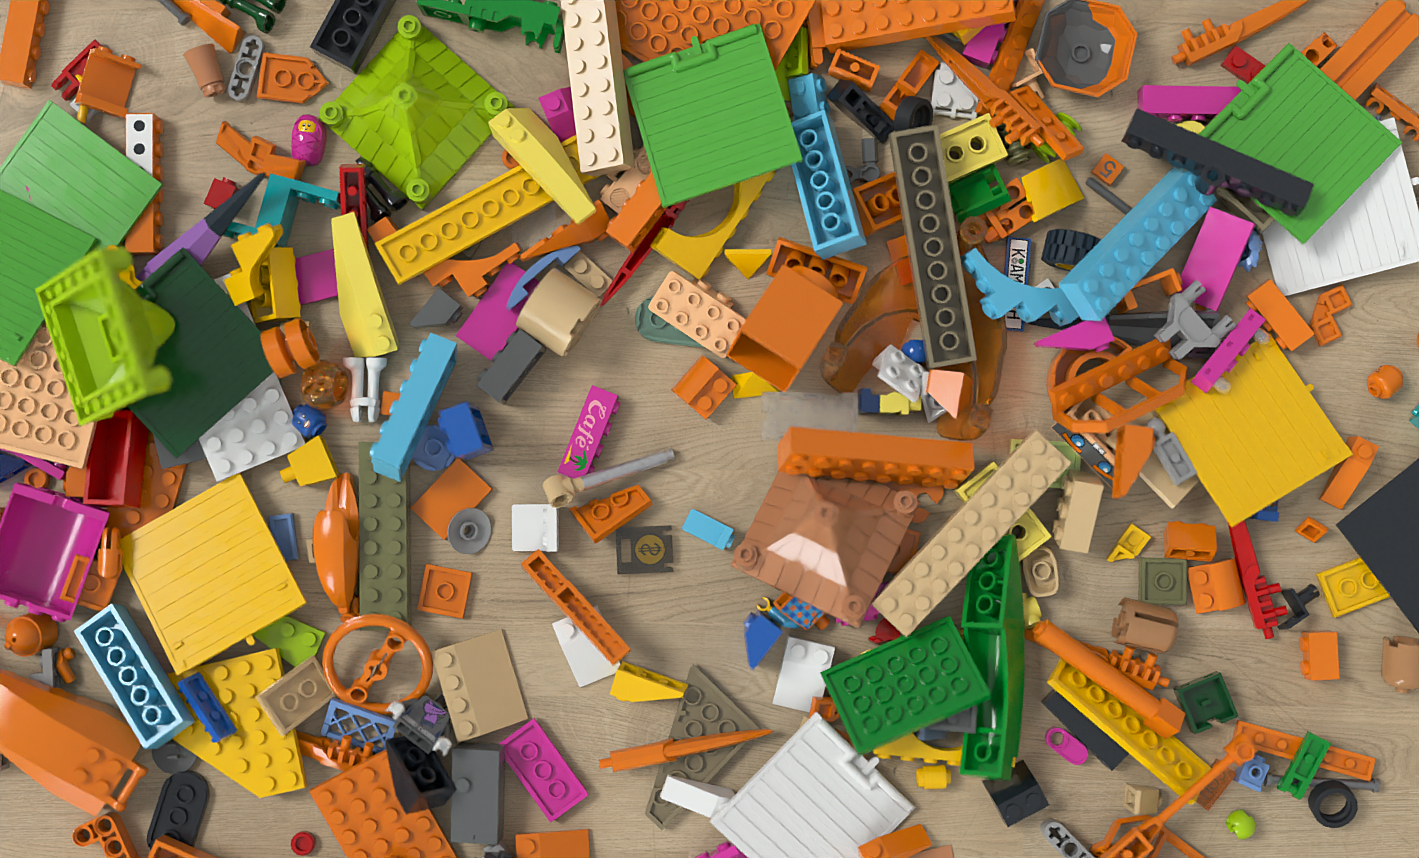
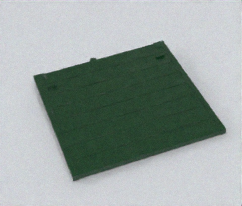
M184 247L171 256L134 290L142 300L157 305L168 312L174 319L175 328L173 333L161 346L157 347L152 366L149 367L162 366L169 372L171 383L165 391L145 395L127 404L131 411L175 458H178L274 372L262 346V332L238 306L234 305L233 300Z

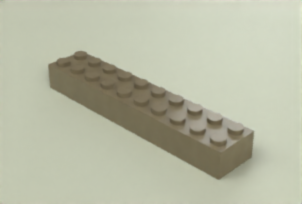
M938 125L892 132L888 137L927 368L976 361L977 357Z

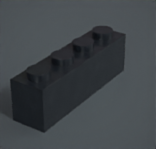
M1054 688L1041 701L1109 770L1113 771L1129 754Z

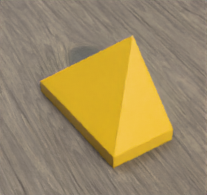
M725 249L724 254L725 258L748 280L771 257V249Z
M753 372L731 376V380L737 384L733 389L734 399L780 394L779 389Z

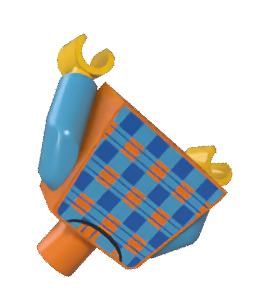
M784 592L773 602L774 607H772L771 600L767 597H762L768 603L765 609L757 604V608L760 611L769 612L768 615L783 627L794 629L802 627L808 630L815 625L819 630H822L829 624V619L824 615L825 612Z

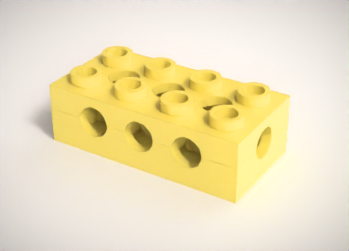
M989 113L940 134L948 184L991 164L1004 161L1008 156L996 127L992 128L989 124V120L992 119ZM970 142L978 143L980 150H974ZM955 151L958 153L959 159H952L949 156V152Z
M989 462L954 489V493L964 503L998 466L994 462ZM1030 508L1003 535H1012L1013 527L1016 525L1020 527L1021 535L1016 538L1019 562L1052 537Z

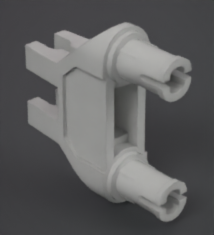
M1197 280L1182 293H1175L1171 297L1167 323L1153 335L1159 342H1166L1175 333L1182 339L1168 352L1173 359L1180 360L1194 347H1219L1222 342L1221 339L1236 327L1234 322L1231 323L1232 319L1225 315L1211 329L1191 308V303L1206 291L1204 286L1200 287L1202 284Z

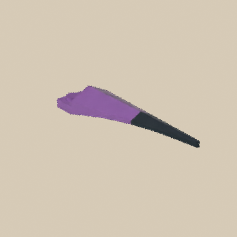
M266 172L257 175L151 259L136 278L144 281L182 247L202 267L234 218L264 179Z

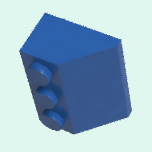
M759 610L755 614L751 612L743 622L745 626L744 634L748 664L752 670L755 669L783 632L777 624Z

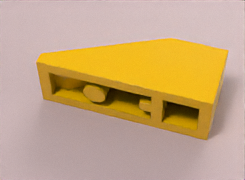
M622 661L616 671L610 695L616 696L618 700L625 702L681 698L689 684Z

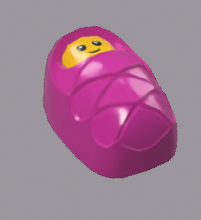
M311 114L301 115L293 126L291 139L292 158L305 160V166L319 165L325 152L327 131L325 125L318 117Z

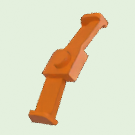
M227 121L221 124L216 144L244 166L248 172L256 176L266 172L267 177L272 173L293 180H298L302 176L306 164L305 160L276 155L274 153L277 145L259 136H253L251 142H249L230 126Z

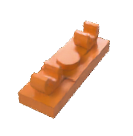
M1376 83L1371 89V95L1373 96L1367 99L1366 106L1368 107L1372 102H1378L1380 105L1375 110V113L1379 114L1383 111L1385 104L1391 110L1390 115L1396 120L1401 121L1403 119L1407 123L1409 122L1404 127L1403 133L1406 134L1409 130L1414 129L1417 133L1413 136V141L1419 140V114Z

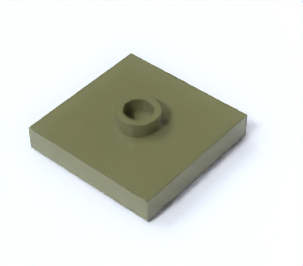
M1139 557L1138 600L1155 605H1187V560Z

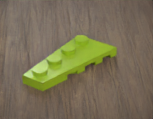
M286 615L252 635L270 649L279 648L280 656L296 667L311 655L317 656L327 632Z

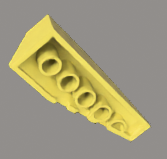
M506 108L488 122L493 137L577 225L596 212V208L558 137L530 108Z
M355 212L331 218L339 312L354 357H376L396 351L400 343Z

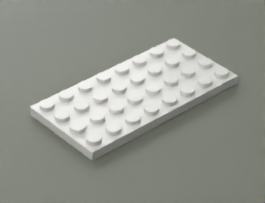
M227 274L220 278L214 279V281L231 298L228 289L223 281L224 279L231 277V274ZM246 302L237 305L254 323ZM274 372L199 438L217 482L295 451L305 444L302 434L292 425L293 413L278 377Z

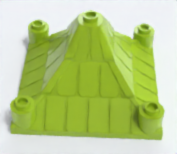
M406 15L399 20L398 31L341 95L334 102L330 101L322 105L319 119L364 159L371 162L375 169L401 192L405 193L421 210H424L492 135L488 122L506 108L515 107L507 100L504 94L497 92L428 31L415 16Z
M107 247L97 249L35 289L80 426L111 418L114 411L145 395L165 391L171 383L169 372L162 366L149 367L152 366L157 347L161 346L173 333L175 328L174 319L168 312L157 305L142 300L124 279L120 280L118 273L127 272L132 265L131 254L123 247L109 250Z

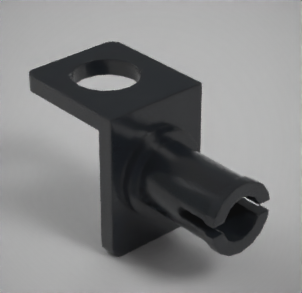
M1309 584L1298 593L1293 588L1281 590V594L1295 615L1278 626L1279 630L1290 629L1310 615L1305 605L1320 596L1319 591L1313 592L1317 589L1316 586Z

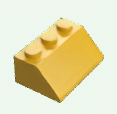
M293 247L273 248L261 266L260 282L265 294L248 301L249 311L255 324L301 317V305L297 289L298 280L295 272L296 260L293 254Z

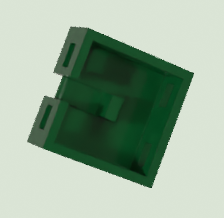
M1214 671L1173 688L1181 710L1186 713L1185 720L1190 732L1194 734L1212 728V724L1207 721L1213 718L1216 719V722L1222 724L1239 717L1221 672Z

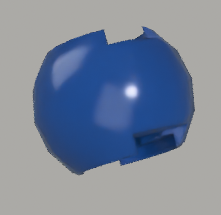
M909 340V342L902 345L901 351L919 365L926 362L923 340Z

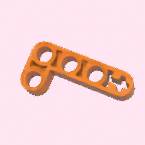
M107 812L75 828L72 833L73 842L80 847L88 846L99 840L107 858H139L123 820L116 812ZM105 819H108V820L111 821V823H112V828H111V829H107V828L105 827V825H104V820H105ZM83 829H87L90 832V839H86L83 836ZM115 840L121 843V851L115 849Z

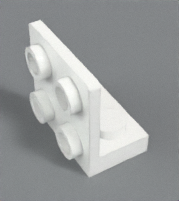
M890 344L873 360L872 365L879 370V378L912 402H916L921 391L922 374L927 371Z
M551 504L512 505L513 551H536L537 549L547 552L559 551V508H553Z

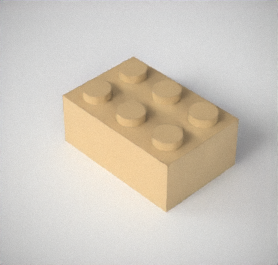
M1068 469L1067 475H1064L1062 478L1061 489L1064 490L1062 498L1059 497L1056 504L1058 516L1057 520H1053L1051 525V533H1053L1054 540H1056L1060 549L1088 554L1104 487L1095 473Z

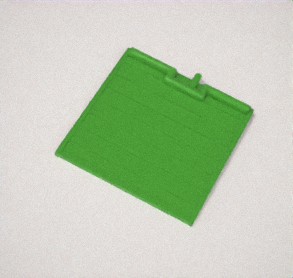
M760 23L717 36L702 44L699 43L697 36H693L691 38L693 47L679 52H671L624 70V78L663 208L803 161Z
M1290 43L1248 85L1244 81L1238 80L1236 86L1242 91L1199 133L1201 136L1315 184L1305 209L1298 217L1285 215L1281 210L1272 206H1264L1258 200L1253 199L1303 245L1402 143L1401 140Z
M48 100L0 166V190L96 238L97 241L89 254L109 245L119 247L163 187L161 182L51 100Z
M0 190V360L16 367L45 322L35 289L85 258L95 245L97 239Z

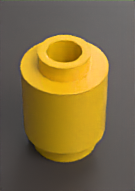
M945 765L922 766V768H916L917 787H923V789H946L947 784L951 783L950 769H946Z

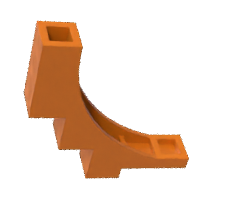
M386 216L367 229L375 243L400 230L391 217ZM515 242L499 254L485 259L455 260L448 258L423 273L433 287L440 285L441 288L452 282L453 279L451 277L454 276L468 297L475 295L478 298L488 291L486 287L491 284L486 275L492 277L502 270L500 268L505 262L511 264L519 259V253L523 251V248L519 242Z

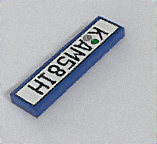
M1007 237L1004 275L1016 282L1028 285L1031 239ZM1015 307L1000 317V330L1024 331L1025 321L1019 318Z

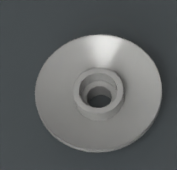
M476 508L463 509L453 516L448 525V541L452 548L462 554L476 553L487 544L491 534V523L488 516L481 510ZM468 525V531L464 533V528Z

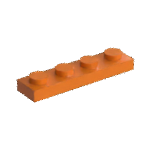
M1028 85L1010 91L1009 95L1041 125L1039 134L1063 161L1082 154L1084 147Z

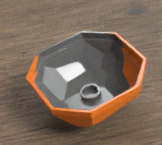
M1066 0L1045 13L1035 61L1052 87L1098 98L1127 80L1137 32L1122 8L1118 5L1097 0Z

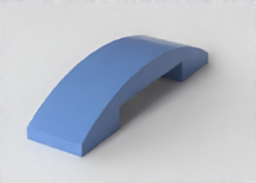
M577 245L559 249L531 266L514 287L506 305L508 312L528 295L527 291L523 288L553 261H556L562 267L581 248Z

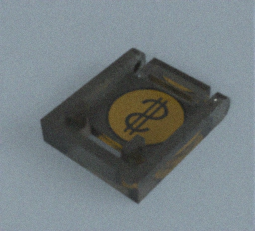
M672 525L618 528L616 530L617 574L674 572L673 567H664V563H673L672 535H663V530H672ZM621 539H630L631 562H622Z

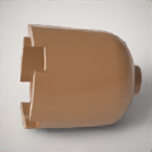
M1386 636L1383 638L1381 677L1388 685L1395 687L1396 692L1410 693V690L1419 689L1418 638L1393 636V640H1389V637Z

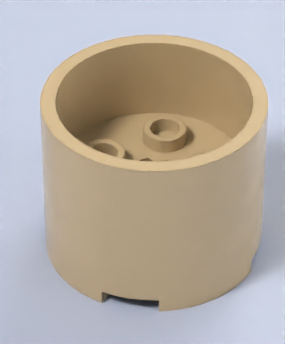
M553 268L543 278L528 299L517 319L516 327L558 355L566 357L582 337V333L587 328L589 322L595 317L602 299L558 269Z

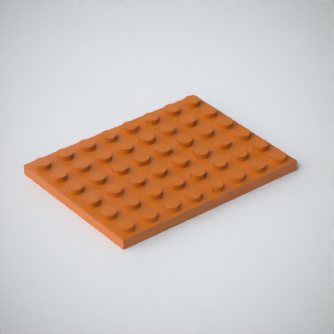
M615 0L621 48L643 62L671 52H679L693 47L691 42L693 36H697L699 43L702 44L717 36L760 23L775 72L816 0Z

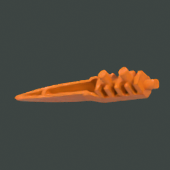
M1282 0L1228 26L1225 23L1217 28H1214L1211 19L1208 18L1201 22L1206 33L1198 37H1193L1190 28L1181 31L1185 43L1177 46L1179 53L1171 57L1174 65L1183 61L1188 66L1193 65L1257 34L1291 14L1310 0Z
M937 36L925 37L947 66L982 102L981 104L987 110H991L990 115L993 118L989 120L990 126L995 128L1003 123L1006 125L1005 130L1009 134L1005 136V140L1008 144L1019 139L1022 146L1033 142L1039 148L1044 144L1045 141L1038 135L1041 125L1005 90L998 88L978 68Z
M1034 627L1024 629L1025 639L1049 650L1034 639ZM1077 640L1139 686L1153 690L1157 684L1167 688L1169 679L1160 676L1161 668L1159 665H1155L1158 658L1156 654L1149 653L1144 663L1138 657L1132 659L1135 651L1133 647L1126 646L1123 655L1118 654L1117 650L1114 649L1109 655L1106 648Z
M758 729L725 732L676 741L673 738L665 739L656 743L609 751L610 758L599 759L600 769L612 767L614 773L677 761L678 757L708 752L771 734L773 730Z
M296 730L301 755L318 760L320 764L345 771L374 756L372 755L374 744L371 742L365 743L362 752L361 747L350 748L352 737L349 735L342 737L340 745L339 740L335 739L331 742L328 738L316 737Z

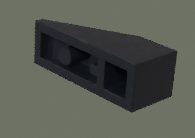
M840 79L826 96L842 113L873 138H877V141L881 144H884L889 138V134L895 131L894 122L853 81Z

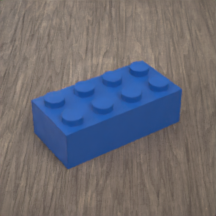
M465 402L439 412L441 418H438V422L442 432H446L449 440L446 441L451 455L454 454L456 458L469 460L494 451L478 406Z

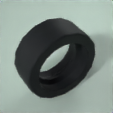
M915 96L904 98L898 105L895 113V132L932 126L933 108L931 102Z
M1336 780L1324 781L1316 785L1308 798L1309 808L1317 822L1329 828H1340L1349 824L1355 818L1358 810V802L1350 788ZM1337 793L1345 796V806L1339 812L1327 815L1320 811V804L1325 797Z

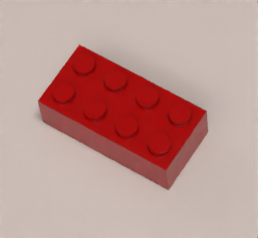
M114 411L111 418L98 420L87 460L83 504L100 508H140L148 428L132 411Z

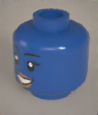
M312 403L300 404L292 412V425L307 438L321 435L327 427L326 415Z

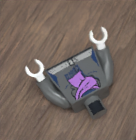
M438 694L432 700L424 695L420 699L412 698L402 702L393 701L386 709L387 712L391 711L395 715L393 717L394 720L397 719L393 728L427 754L432 749H440L443 751V755H446L451 747V725L448 722L450 714L445 710L447 706L445 697Z

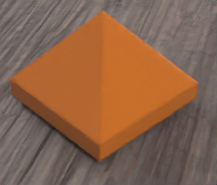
M1308 516L1295 529V532L1315 543L1329 528Z

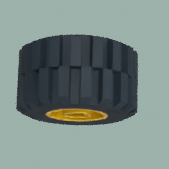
M1075 230L1047 231L1041 260L1049 266L1071 271L1101 239Z

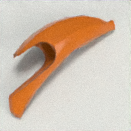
M341 473L330 487L324 511L319 510L316 515L312 538L316 567L323 589L332 603L338 607V613L347 614L351 612L350 604L354 598L357 585L359 517L354 476L350 473Z

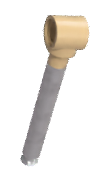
M671 448L668 451L660 450L572 480L569 477L564 478L562 475H554L544 481L543 489L553 508H561L568 505L577 492L665 464L670 459L674 461V452Z

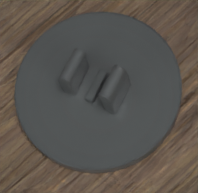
M170 739L158 749H152V757L155 764L162 771L170 774L187 771L198 758L197 755L173 739Z

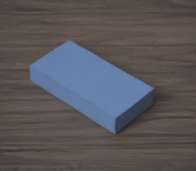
M294 514L268 516L270 531L285 560L300 559Z

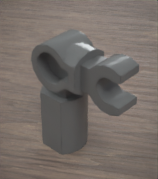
M864 138L861 140L862 161L866 166H861L859 169L846 166V170L852 173V177L849 179L850 184L856 180L868 183L879 178L880 171L875 163H878L877 138Z

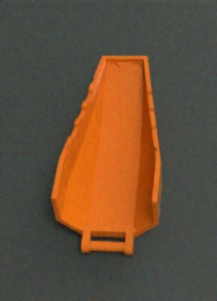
M0 669V753L53 795L95 817L106 803L115 810L123 812L127 806L126 802L138 782L149 771L146 766L133 760L141 746V742L124 714L107 704L81 695L71 694L58 687L54 688L45 685L35 679L31 680L19 676L17 673L9 670ZM129 768L133 771V774L118 798L111 795L125 771Z

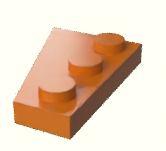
M636 485L612 493L611 497L599 501L594 499L589 501L587 505L581 507L576 505L569 508V510L596 544L653 504L643 489Z

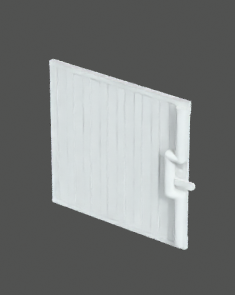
M1394 118L1379 121L1399 139ZM1401 144L1304 245L1276 220L1262 233L1275 284L1284 296L1419 262V209L1412 187L1419 184V178L1410 179Z
M815 712L710 820V823L748 858H859V846L879 836L891 833L916 807L874 768L879 763L877 757H873L868 762L863 756H858L855 748L822 716Z

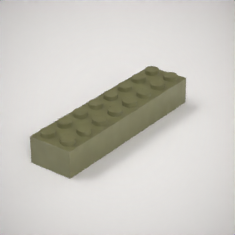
M359 442L360 616L366 614L388 615L412 626L410 463L401 482L374 472L373 463L371 462L372 456L370 455L374 442ZM365 626L360 628V631L390 630V628L383 626Z

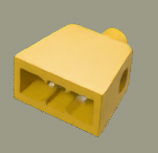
M316 436L290 453L287 458L291 466L280 470V475L285 483L297 479L300 486H308L336 479L340 475L324 436Z

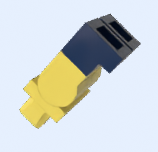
M861 388L857 391V414L890 415L896 413V416H905L909 412L921 410V396L918 397L916 402H912L900 392H891L887 395H871V388Z

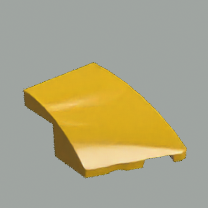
M1062 159L1051 162L1021 178L1026 191L1027 201L1034 208L1033 222L1042 220L1084 199L1067 164Z

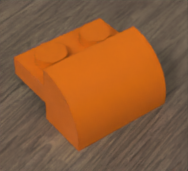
M701 355L671 391L707 420L737 384L720 371L716 365Z
M1235 558L1187 567L1197 614L1227 610L1246 603Z

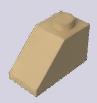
M1126 783L1123 807L1136 815L1157 814V807L1160 808L1162 802V795L1159 793V790L1154 786Z

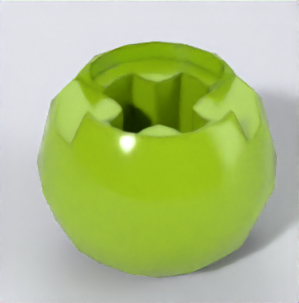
M1237 809L1228 815L1226 826L1231 833L1234 832L1238 836L1237 839L1245 840L1254 834L1256 823L1252 816L1248 817L1244 812L1245 810Z

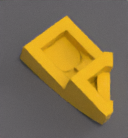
M1130 522L1106 558L1107 561L1114 562V560L1135 558L1134 556L1139 554L1151 538L1150 534Z

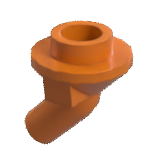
M354 595L351 602V612L340 616L342 623L360 616V596Z

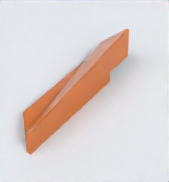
M171 0L184 13L188 12L191 15V20L230 54L234 52L246 33L240 26L228 20L231 12L216 0Z

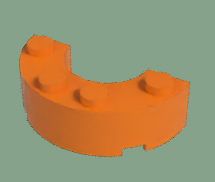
M1114 337L1113 341L1108 342L1109 348L1097 353L1095 348L1089 351L1060 349L1052 359L1047 372L1046 387L1049 399V390L1075 378L1077 370L1085 361L1094 359L1106 363L1131 351L1132 348L1124 341Z

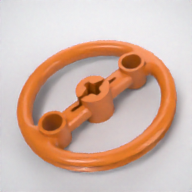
M366 614L344 622L331 634L324 649L322 666L328 685L340 700L385 715L393 714L391 711H386L393 702L374 703L366 701V698L373 683L386 677L395 652L400 651L406 641H411L419 652L422 662V675L417 687L409 695L398 700V702L412 698L420 699L425 694L433 675L432 654L424 638L408 623L388 615ZM365 626L390 628L381 649L373 650L370 653L364 667V673L360 678L353 681L349 689L345 688L338 679L334 668V653L338 643L345 635L357 628ZM392 637H397L401 641H396Z

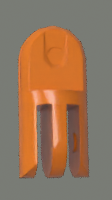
M110 527L103 530L102 548L98 549V573L108 579L117 578L122 570L123 550H120L121 537L120 530L117 527H113L112 536Z

